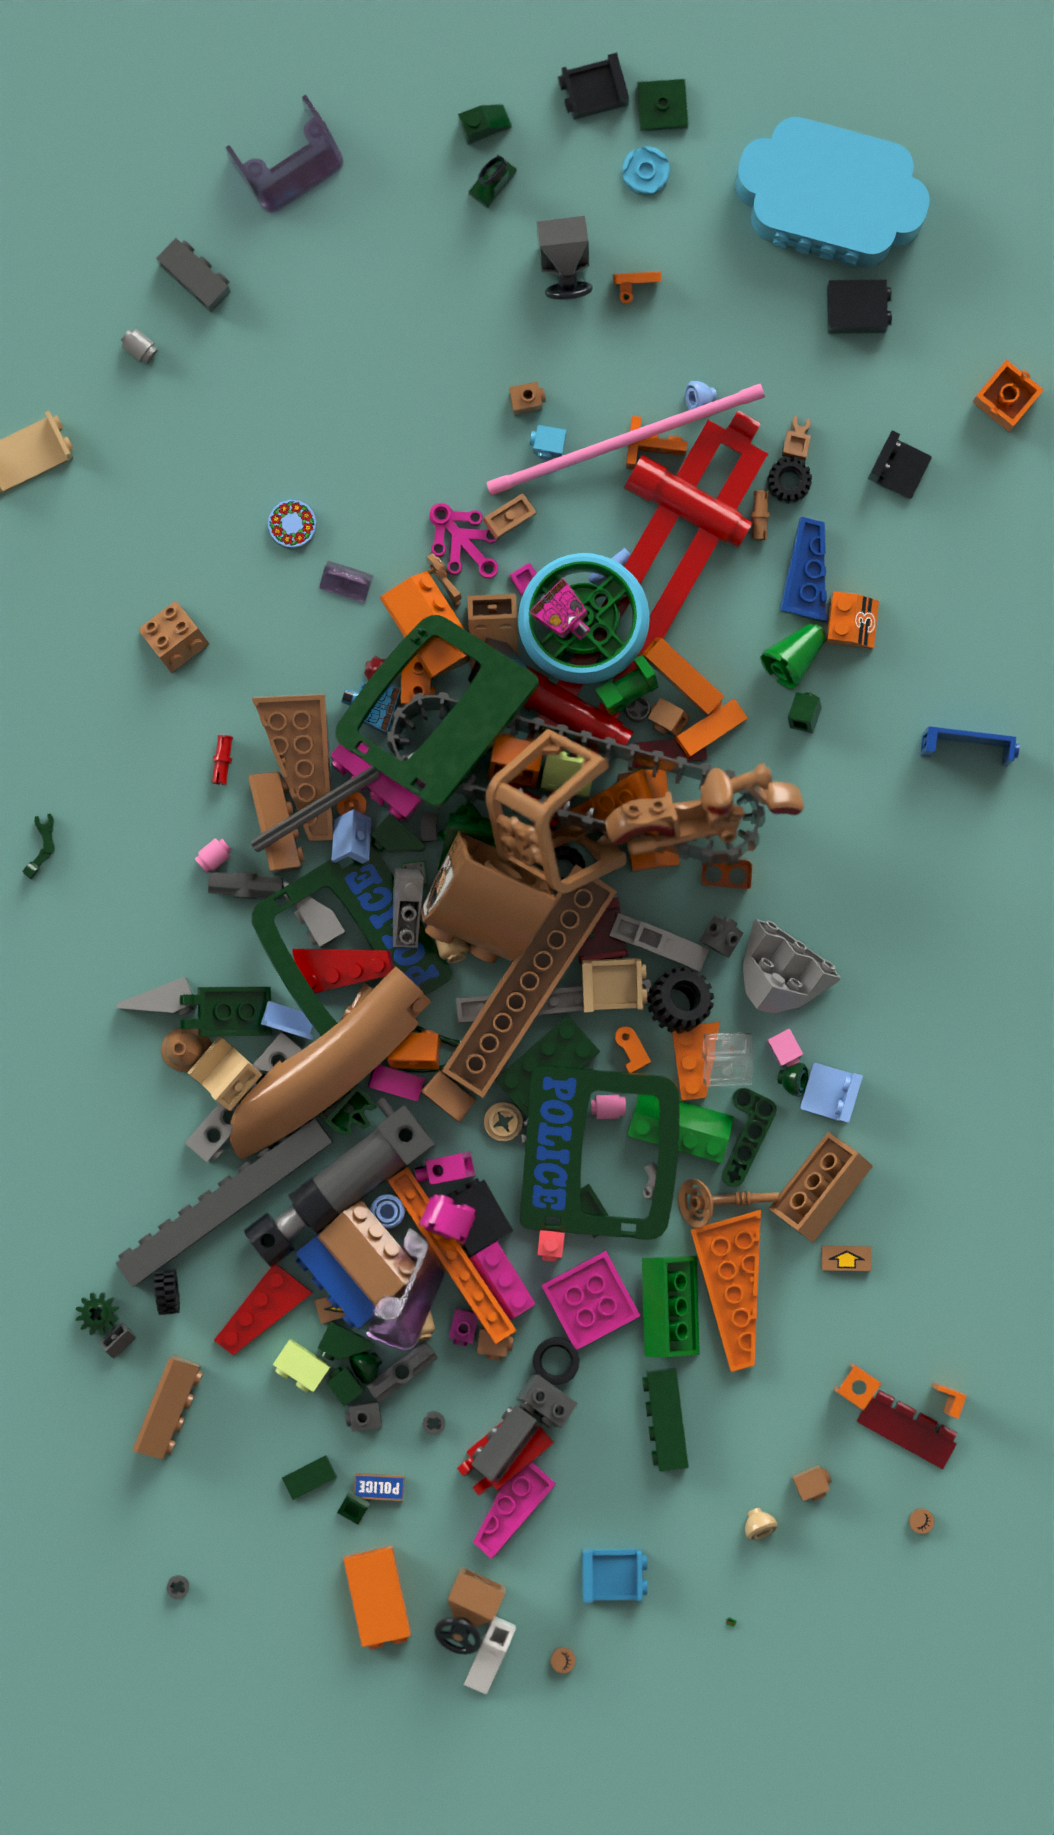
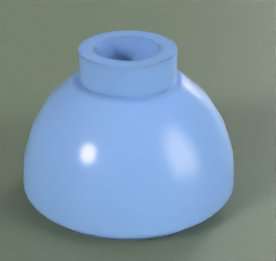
M690 381L685 390V400L689 410L714 402L717 398L715 389L713 387L709 388L707 384L700 381Z
M393 1195L379 1196L374 1200L370 1211L385 1229L396 1227L404 1217V1206Z

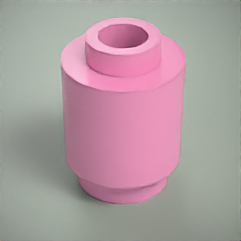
M215 838L198 852L199 855L194 859L208 873L210 870L214 871L231 857L228 853L231 851V848L223 839L218 841Z
M596 1095L595 1100H591V1115H596V1120L620 1119V1116H626L625 1097H619V1095Z

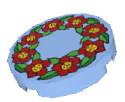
M287 500L280 502L273 508L269 515L268 527L272 538L279 545L295 549L311 541L316 529V519L313 511L307 504L299 500Z

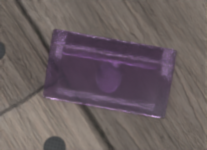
M328 561L324 567L319 588L365 603L374 576Z

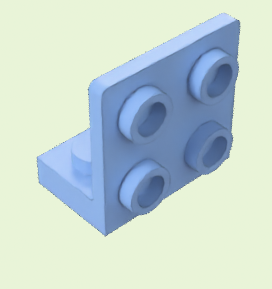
M813 1063L800 1109L849 1123L863 1076L819 1063Z

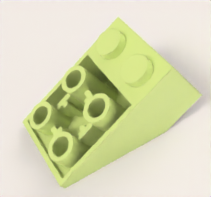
M566 752L547 755L540 790L556 792L582 769L581 762L585 759L578 755L576 758L567 757ZM592 781L580 789L574 796L588 798Z

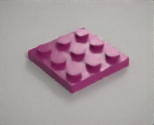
M607 1251L592 1257L541 1285L576 1350L640 1317Z

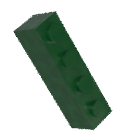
M676 1368L646 1371L647 1377H642L644 1392H649L650 1401L645 1402L647 1417L652 1416L653 1426L648 1427L650 1441H655L656 1451H651L653 1466H658L659 1471L689 1468Z

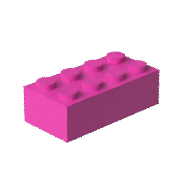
M362 743L357 748L364 754L369 750ZM341 744L330 755L333 760V767L342 775L348 773L352 778L371 767L361 758L346 750ZM379 772L380 778L361 790L368 789L371 792L369 794L371 798L380 806L385 803L389 807V813L398 821L404 819L408 822L424 801Z

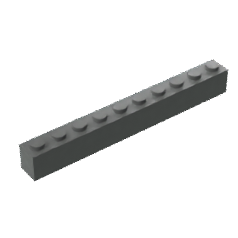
M316 1118L312 1121L309 1120L300 1126L299 1130L294 1134H288L278 1140L279 1145L272 1150L269 1146L257 1154L259 1159L253 1164L250 1161L243 1164L237 1169L240 1172L233 1178L228 1175L218 1183L220 1188L213 1193L209 1189L198 1197L200 1201L193 1207L189 1204L178 1212L180 1217L172 1222L169 1218L158 1226L160 1230L153 1236L149 1233L138 1241L140 1246L132 1251L129 1247L118 1255L120 1260L115 1264L130 1285L135 1287L332 1144L333 1141Z

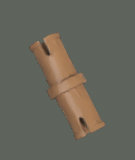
M755 490L753 492L754 508L753 512H751V518H753L752 540H767V520L770 518V513H768L769 491Z

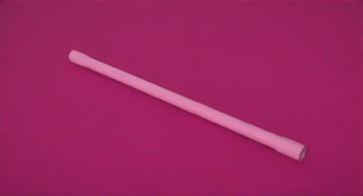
M761 383L703 406L514 474L493 479L487 482L491 496L524 482L741 404H748L765 398Z

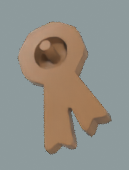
M435 554L428 555L426 560L431 568L428 570L429 574L434 573L455 607L461 605L459 601L462 599L461 593L447 579V570L443 562Z

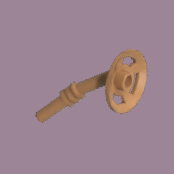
M698 1179L686 1180L681 1185L678 1194L681 1215L690 1226L695 1228L703 1227L709 1223L713 1214V1205L736 1204L740 1206L741 1203L742 1206H745L746 1203L751 1205V1203L779 1202V1192L751 1193L747 1191L745 1193V1191H742L740 1194L739 1191H736V1194L711 1196L707 1186ZM693 1185H699L702 1188H693ZM687 1194L691 1195L690 1209H688ZM694 1216L704 1217V1220H697Z

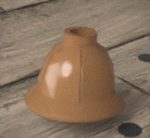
M177 1028L164 1038L161 1054L169 1067L180 1072H188L212 1043L208 1036L198 1037V1029L180 1030V1028Z

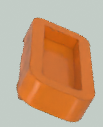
M661 271L613 274V284H619L621 292L619 298L625 304L630 303L633 299V294L631 293L632 283L662 281ZM628 294L629 298L625 300L623 296Z

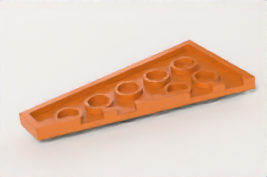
M761 1209L707 1224L700 1228L690 1229L731 1372L755 1365Z

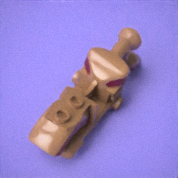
M764 763L759 764L752 772L731 779L722 769L714 768L708 773L704 785L700 786L702 791L700 800L673 803L670 792H665L666 797L633 800L615 809L606 818L605 825L609 839L613 843L621 845L627 842L629 853L637 855L653 852L658 847L690 840L695 842L697 838L706 837V839H710L715 835H718L725 843L734 841L737 834L736 829L740 823L739 820H742V816L745 814L743 807L733 804V794L745 789L762 805H767L768 809L775 815H798L802 812L804 803L800 790L796 785L787 782H772L770 768H766ZM646 832H659L664 834L656 837L651 835L630 839L638 834Z

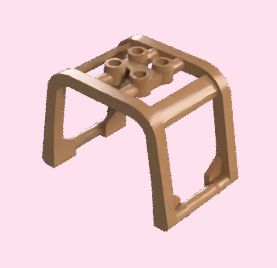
M547 729L498 772L488 785L486 804L500 858L542 879L551 888L560 893L571 892L626 864L625 852L610 844L606 846L588 838L583 829L577 826L561 827L551 834L549 830V822L553 813L580 789L608 769L607 759ZM567 749L585 759L581 762L582 769L543 804L507 785L508 782L541 755L560 754ZM501 803L535 821V829L530 825L527 826L519 822L514 816L510 818L504 816ZM569 841H576L600 855V861L560 880L554 854L555 848ZM536 862L541 864L544 872L535 868L532 864Z

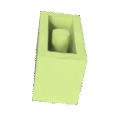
M292 1339L287 1342L273 1363L277 1367L276 1373L286 1379L289 1376L297 1381L295 1385L306 1393L309 1390L312 1392L316 1390L331 1365Z

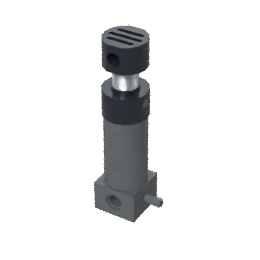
M385 1098L380 1099L377 1105L387 1119L377 1125L378 1128L313 1178H309L297 1190L288 1194L293 1203L288 1211L286 1210L277 1219H273L269 1213H266L244 1230L253 1247L270 1267L275 1266L295 1250L291 1239L300 1234L305 1228L311 1227L317 1234L320 1233L323 1228L331 1224L343 1211L356 1204L405 1165L411 1164L436 1145L406 1105L395 1112ZM405 1128H409L413 1133V1138L409 1142H403L400 1138V1133ZM267 1233L272 1234L275 1238V1243L272 1247L267 1246L264 1242V1237Z

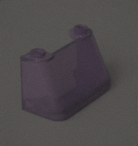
M408 1229L402 1249L415 1263V1267L401 1299L392 1296L380 1299L366 1335L401 1350H410L416 1345L444 1277L442 1264L427 1238L419 1232Z

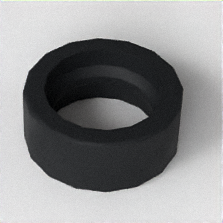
M558 1337L546 1339L539 1344L533 1358V1365L537 1375H540L554 1385L567 1383L574 1378L580 1362L578 1351L572 1343ZM555 1346L564 1348L571 1358L569 1369L564 1374L558 1376L547 1373L542 1366L543 1354L546 1350Z

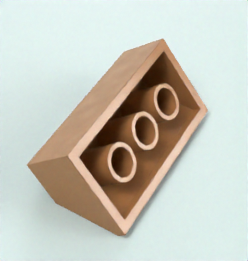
M279 772L248 776L261 834L294 814L291 800L286 801L285 791H289L285 778L281 777ZM298 828L265 848L269 868L274 875L302 868L301 862L305 861L302 847L297 848L296 838H300Z
M828 1132L781 1191L779 1202H773L768 1209L813 1243L873 1165L857 1151Z
M362 1200L343 1211L318 1236V1239L379 1311L416 1288L423 1274Z
M177 1355L169 1357L132 1451L159 1459H164L166 1454L171 1455L176 1443L172 1440L175 1431L180 1432L185 1418L181 1417L185 1408H190L194 1395L191 1394L193 1386H198L203 1376V1372L200 1371L202 1365Z

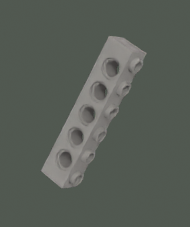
M281 1032L253 1066L259 1072L267 1074L274 1067L271 1062L274 1055L281 1054L287 1060L303 1049ZM256 1082L248 1090V1092H250L257 1085ZM239 1100V1102L232 1108L233 1111H235L236 1108L238 1107V1105L240 1104V1100ZM220 1103L185 1142L188 1147L206 1162L210 1158L213 1161L217 1159L223 1152L220 1146L226 1140L230 1142L229 1135H232V1124L225 1122L223 1118L224 1112L227 1109ZM212 1128L218 1129L221 1133V1138L217 1142H212L207 1137L208 1131Z

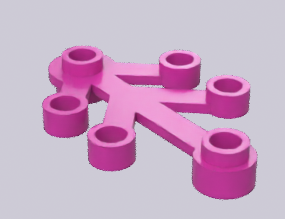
M445 503L435 504L429 512L430 521L436 526L435 541L431 548L432 553L436 557L445 555L446 546L443 541L446 528L452 535L451 556L447 565L448 572L452 575H458L461 572L460 552L462 546L479 565L480 575L485 579L494 578L498 573L496 561L490 558L486 559L469 540H485L487 543L493 544L497 540L495 538L489 540L486 537L490 530L462 529L453 522L469 521L471 525L478 526L483 519L481 512L478 510L471 512L452 511L451 507ZM444 512L446 517L440 520L437 518V514ZM477 514L480 516V519L477 522H473L471 516ZM437 545L443 547V551L441 553H436L434 551V548ZM451 564H458L459 569L452 571L450 569ZM486 566H491L493 568V572L487 574L484 572V568Z

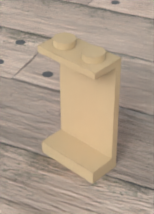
M50 411L45 412L46 418L0 440V494L73 459L70 451L74 450L68 436L63 438L60 432L63 429V425L57 415L53 417Z

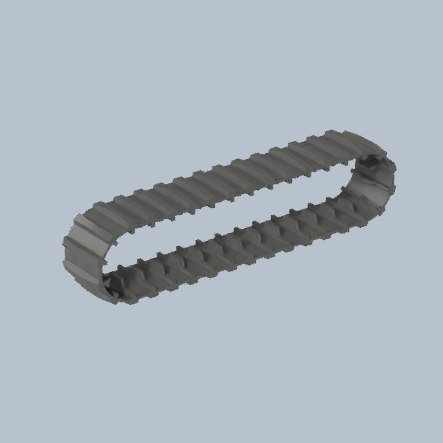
M440 692L438 695L426 696L419 693L413 695V700L403 708L398 707L393 714L394 723L392 731L387 733V746L392 753L396 754L395 758L405 761L411 756L407 757L404 754L400 757L399 750H404V746H411L409 738L400 737L404 728L406 730H415V725L410 722L414 717L422 713L426 721L428 720L427 711L440 710L439 718L444 720V717L448 715V712L454 708L459 700L451 699L449 694ZM517 713L506 727L511 729V735L515 736L518 734V731L535 735L534 740L547 729H550L588 750L605 754L608 764L613 756L629 761L628 771H632L635 763L653 767L652 777L654 778L658 774L659 769L677 774L676 784L680 783L682 776L701 780L700 786H703L708 773L711 771V765L702 763L700 766L687 763V759L678 756L677 759L663 756V752L654 750L653 753L639 750V746L630 743L629 746L617 744L613 738L606 737L605 740L592 737L591 732L582 731L580 734L569 731L568 726L558 724L557 727L547 725L543 719L534 718L532 721L521 718L520 713ZM725 770L730 779L736 777L734 771ZM472 775L471 780L468 779L467 784L462 782L454 793L464 795L468 801L476 802L477 799L486 801L487 789L475 786L477 778ZM417 780L418 786L425 788L426 785ZM519 788V791L524 794V790ZM747 789L738 792L742 796L736 801V804L740 806L743 803L745 805L749 802L753 810L752 813L743 816V821H751V824H756L753 832L749 830L745 832L741 829L738 831V836L745 840L742 844L734 848L733 844L729 842L725 843L726 851H712L714 842L710 840L707 849L689 845L688 841L658 847L654 852L662 854L665 851L678 854L680 859L694 858L701 860L702 865L709 867L713 863H727L731 866L738 863L739 857L747 851H753L758 846L760 837L757 831L765 823V809L763 806H759L758 800ZM543 794L539 802L543 804L547 800V795ZM567 801L563 810L557 809L550 818L551 820L559 821L560 826L567 828L571 825L583 828L585 833L593 834L594 832L606 834L607 839H609L605 821L593 818L594 808H590L587 816L569 812L571 802ZM501 803V806L510 808V807L506 806L505 804ZM512 809L513 813H516V814H519V815H523V814H521V813L515 811L514 809ZM641 833V834H638V835H636V836H634V837H632V838H630V839L640 838V837H645V836H651V835L656 837V835L649 834V833Z

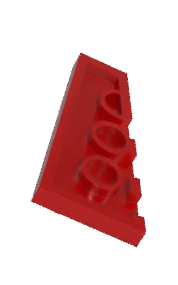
M292 949L294 961L314 993L383 978L394 968L391 952L385 950Z
M276 1264L267 1271L214 1341L231 1355H234L313 1292Z

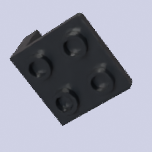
M892 430L868 479L911 499L932 456L898 440L900 434Z

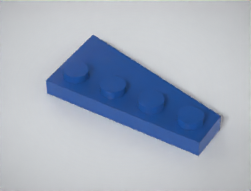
M806 517L799 518L779 611L827 622L826 567L824 554L826 553L825 522Z

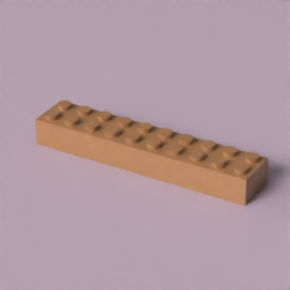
M575 864L567 877L583 869ZM597 878L571 892L556 893L554 896L555 901L540 928L523 952L512 961L443 1067L442 1072L482 1098L485 1096L617 893L615 889Z

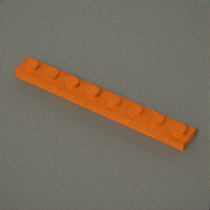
M407 1167L388 1179V1184L402 1202L413 1222L494 1344L497 1345L515 1333V1327L459 1243L456 1242V1239L453 1237L450 1239L444 1238L419 1225L429 1198L410 1169Z

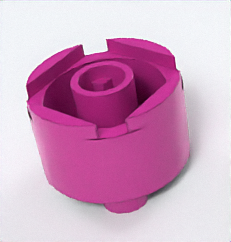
M434 1194L429 1199L419 1225L424 1226V1229L447 1239L453 1237L457 1239L456 1242L465 1244L476 1218L474 1215L476 1210L463 1204L462 1206L458 1204L453 1205V1199L444 1195L438 1196Z

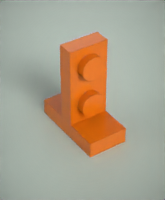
M632 416L630 431L640 428L642 417ZM655 435L628 445L626 468H635L638 450L685 456L687 441H682L683 438L677 436H669L668 439L658 438L659 435Z

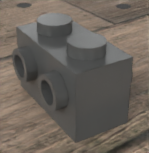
M534 1374L531 1375L516 1398L522 1403L520 1407L531 1415L533 1413L541 1417L539 1421L550 1429L553 1426L562 1428L578 1404L540 1375Z

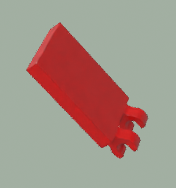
M540 1426L498 1484L485 1477L472 1487L477 1495L481 1496L493 1485L498 1491L554 1444L553 1440ZM488 1434L466 1451L470 1458L457 1467L462 1476L465 1477L475 1468L471 1465L474 1461L472 1456L480 1446L484 1448L489 1441L487 1439Z

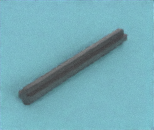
M371 766L251 840L252 847L256 852H260L380 778V773Z

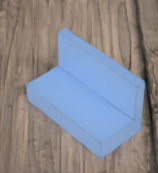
M353 809L334 819L332 862L336 863L346 857H350L362 864L369 861L372 818Z
M268 1001L261 1022L262 1025L306 1039H313L314 1035L310 1034L312 1024L302 1011Z

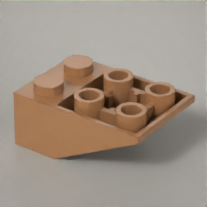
M516 594L467 596L469 633L485 642L486 637L507 642L519 657ZM472 658L470 659L471 671L476 662Z

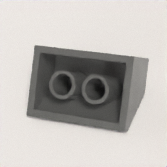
M515 1405L514 1408L510 1406L502 1416L504 1420L499 1428L495 1426L487 1436V1439H489L484 1448L480 1446L472 1456L474 1461L471 1465L497 1484L542 1425V1423L518 1405Z

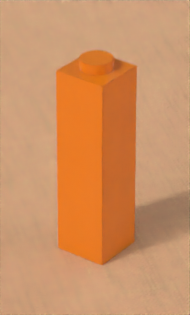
M656 637L641 654L658 673L703 714L715 713L721 707V700L724 698V695L662 638Z

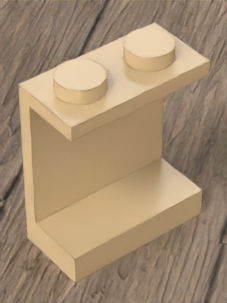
M221 1036L214 1041L187 1072L202 1084L217 1102L229 1111L232 1110L262 1075Z

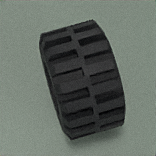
M676 967L671 971H667L653 983L648 992L650 995L647 997V1003H651V1005L647 1008L649 1012L654 1014L651 1017L653 1021L658 1020L660 1022L659 1027L663 1029L666 1026L668 1027L667 1031L671 1033L675 1030L677 1033H683L685 1030L688 1032L697 1027L710 1015V1010L714 1005L711 1002L714 998V993L709 992L712 987L710 983H705L704 980L707 978L704 975L701 977L697 975L699 971L694 969L689 972V967H683L681 970L679 967ZM672 989L679 990L688 997L690 1002L689 1011H683L674 1005L671 999Z

